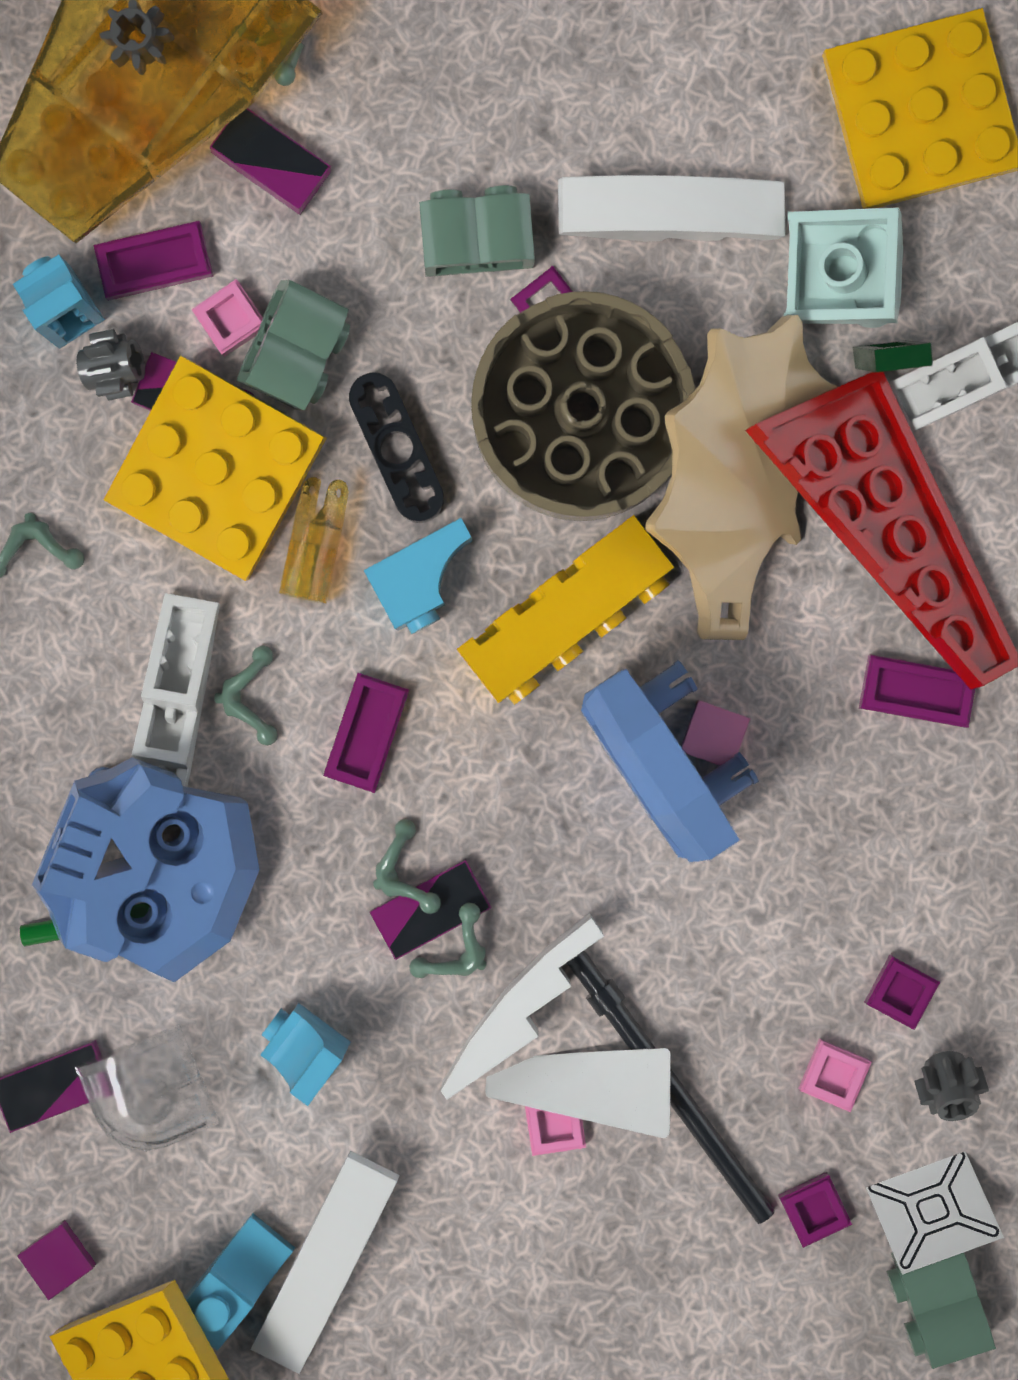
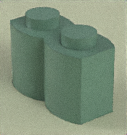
M502 185L487 188L484 190L485 196L476 198L463 197L462 191L459 190L435 191L430 194V200L419 202L425 276L433 277L533 268L535 256L530 195L517 193V188L514 186Z
M281 280L267 306L259 331L245 356L237 381L294 409L305 410L309 402L312 404L317 403L328 381V375L323 372L326 360L331 352L334 354L339 353L349 335L350 324L345 322L349 309L292 280Z
M891 1252L896 1268L887 1270L886 1273L897 1303L905 1301L908 1303L913 1321L904 1323V1327L915 1357L925 1354L931 1368L934 1369L996 1349L964 1252L903 1275L893 1252Z

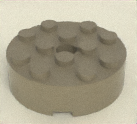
M581 291L557 294L545 298L544 301L527 308L518 315H514L500 328L485 349L476 370L472 388L471 407L475 438L480 454L493 477L503 489L523 505L541 514L562 520L593 521L605 519L628 511L642 503L672 474L673 451L665 425V415L668 411L684 402L695 391L690 366L687 365L681 350L673 339V335L648 311L623 298L600 292ZM584 393L592 396L598 404L597 415L588 421H577L572 417L567 409V402L573 395Z

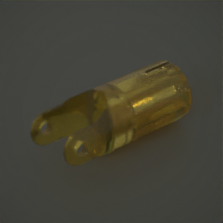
M310 477L305 480L301 489L278 594L327 604L349 491L344 481H332L326 492L324 506L315 516L321 481L317 477ZM311 486H313L316 491L313 495H311L309 492ZM338 489H340L341 495L339 498L337 497Z

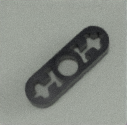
M367 373L360 376L350 388V406L400 514L408 521L414 523L429 522L441 512L444 504V494L393 381L383 374ZM373 384L378 391L387 389L390 396L383 400V406L389 419L396 413H400L403 419L402 422H393L382 426L374 435L371 434L369 425L380 424L375 412L370 406L361 408L359 404L360 401L366 398L364 388ZM392 434H403L412 442L413 451L411 456L400 464L386 461L381 453L383 441ZM419 462L423 463L425 471L414 473L423 490L432 488L435 496L428 499L430 509L422 513L419 512L416 506L408 508L405 506L404 500L411 496L405 479L403 478L397 484H394L391 478L392 474H402L410 471Z

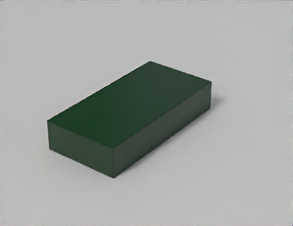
M905 340L853 347L855 369L885 372L933 366L932 348L929 342Z

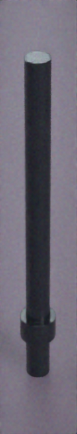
M585 950L567 962L589 993L586 999L598 1016L605 1015L630 1050L656 1049L623 1004L624 994L613 979L607 981ZM670 1068V1105L757 1224L765 1222L774 1214L775 1210Z

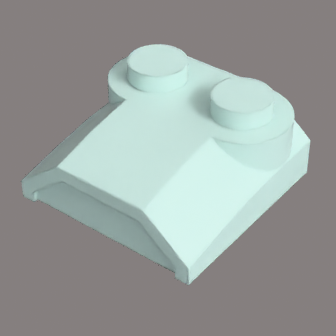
M899 207L788 212L790 239L787 308L784 316L798 315L803 324H858L866 328H877L887 323H897L901 304L903 260L902 214Z

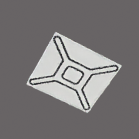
M966 1151L866 1187L902 1275L1004 1238Z

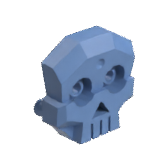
M679 660L640 687L627 669L620 670L584 694L581 712L598 737V741L626 780L627 785L638 798L639 803L649 818L653 820L674 853L680 858H686L689 862L711 860L740 841L719 806L750 785L756 784L759 780L754 771L749 768L731 780L733 775L749 766V763L740 752L703 778L700 777L659 715V713L691 692L694 693L698 690L691 677L686 678L673 688L669 687L672 682L687 673V670Z
M133 757L112 768H96L90 772L88 777L75 780L32 883V886L48 909L58 938L64 947L103 962H108L119 955L156 975L176 982L229 943L260 870L248 803L241 797L182 786L181 780L173 772ZM173 824L180 826V835L177 839L171 842L162 839L163 830L167 826ZM112 839L123 857L101 864ZM145 902L149 904V910L144 917L133 918L130 916V911L136 903Z

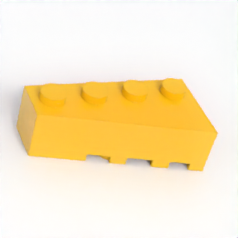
M634 515L577 557L567 569H562L545 581L522 604L518 603L495 619L478 638L474 640L472 637L457 648V651L498 703L508 697L514 705L540 686L534 676L541 670L552 664L558 672L584 652L577 643L595 630L600 638H602L627 618L620 609L637 596L645 605L670 585L664 575L671 571L674 566Z

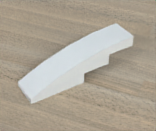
M659 175L577 176L558 179L559 235L643 242L663 241L667 238L719 241L725 237L778 240L785 236V187L782 181Z
M1018 322L934 360L933 366L920 367L889 382L912 432L1018 384Z
M165 593L141 693L144 703L132 750V757L173 772L181 780L182 786L188 787L220 606L217 602Z
M590 913L548 945L504 989L477 1024L442 1081L441 1092L447 1100L538 1037V1028L530 1018V1015L571 987L570 979L561 966L604 937L602 930Z
M352 1151L349 1152L250 1350L300 1374L400 1175Z

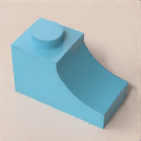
M59 254L52 259L46 256L35 260L23 270L22 275L24 277L13 283L25 306V309L22 311L33 328L59 349L105 320L72 267Z
M462 518L363 570L397 631L407 626L410 633L414 634L440 620L436 610L445 606L440 596L444 572L453 557L463 547L473 541Z
M298 1003L291 1014H288L281 1008L262 1033V1036L270 1042L261 1053V1056L269 1061L284 1077L290 1088L289 1093L308 1106L342 1061L351 1041Z
M254 1213L251 1214L185 1296L210 1345L217 1351L250 1312L261 1293L295 1248Z

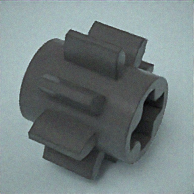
M129 0V8L119 12L109 8L107 12L112 19L110 31L100 33V38L107 45L118 46L112 52L110 59L119 68L130 59L135 70L140 75H145L146 65L155 61L164 65L167 63L162 54L164 43L173 41L174 35L167 28H157L162 22L164 14L156 5L151 7L145 14L136 0ZM134 30L146 35L144 41L140 44L129 38Z
M114 329L89 334L91 345L79 350L76 359L78 375L84 387L88 390L96 389V395L98 397L106 396L108 401L133 396L131 384L138 383L145 376L144 356L138 343L133 339L126 340L124 333L117 335Z
M945 1051L931 1056L921 1068L924 1078L914 1081L920 1104L928 1105L932 1115L938 1113V1116L946 1121H959L974 1115L981 1104L979 1094L989 1091L982 1067H975L972 1057L965 1058L963 1054L956 1051Z

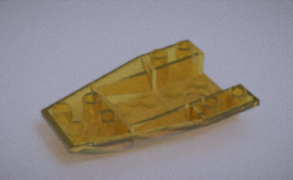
M62 0L0 142V183L71 241L78 243L252 105L323 14L322 10L309 0H136L145 14L151 7L156 5L164 14L163 20L157 28H167L174 35L173 41L164 43L162 54L167 63L164 65L155 61L146 65L145 75H140L135 70L130 59L119 68L110 59L112 52L118 46L107 45L100 38V33L110 31L112 19L107 12L109 8L119 12L129 8V0ZM134 30L129 36L130 39L138 44L143 42L146 37L145 34H141L137 30Z

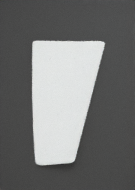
M660 1048L537 1055L487 1076L485 1094L488 1098L659 1138H667L670 1133L671 1054L668 1049Z

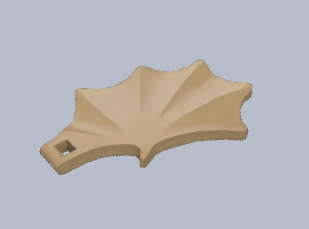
M798 315L783 316L767 332L748 337H739L724 329H710L707 333L708 359L700 385L684 402L668 411L665 415V425L673 451L672 478L662 502L646 521V531L673 551L689 570L698 612L697 631L699 637L703 640H744L747 637L752 592L757 572L773 543L780 536L789 544L797 545L801 541L800 528L795 514L798 491L745 431L756 423L838 387L822 378L809 363L803 345V322ZM722 603H729L728 618H720Z

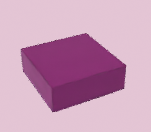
M889 955L864 1003L915 1030L940 982Z
M827 1172L778 1195L803 1248L852 1225Z
M66 1220L17 1255L48 1301L96 1266L95 1261Z

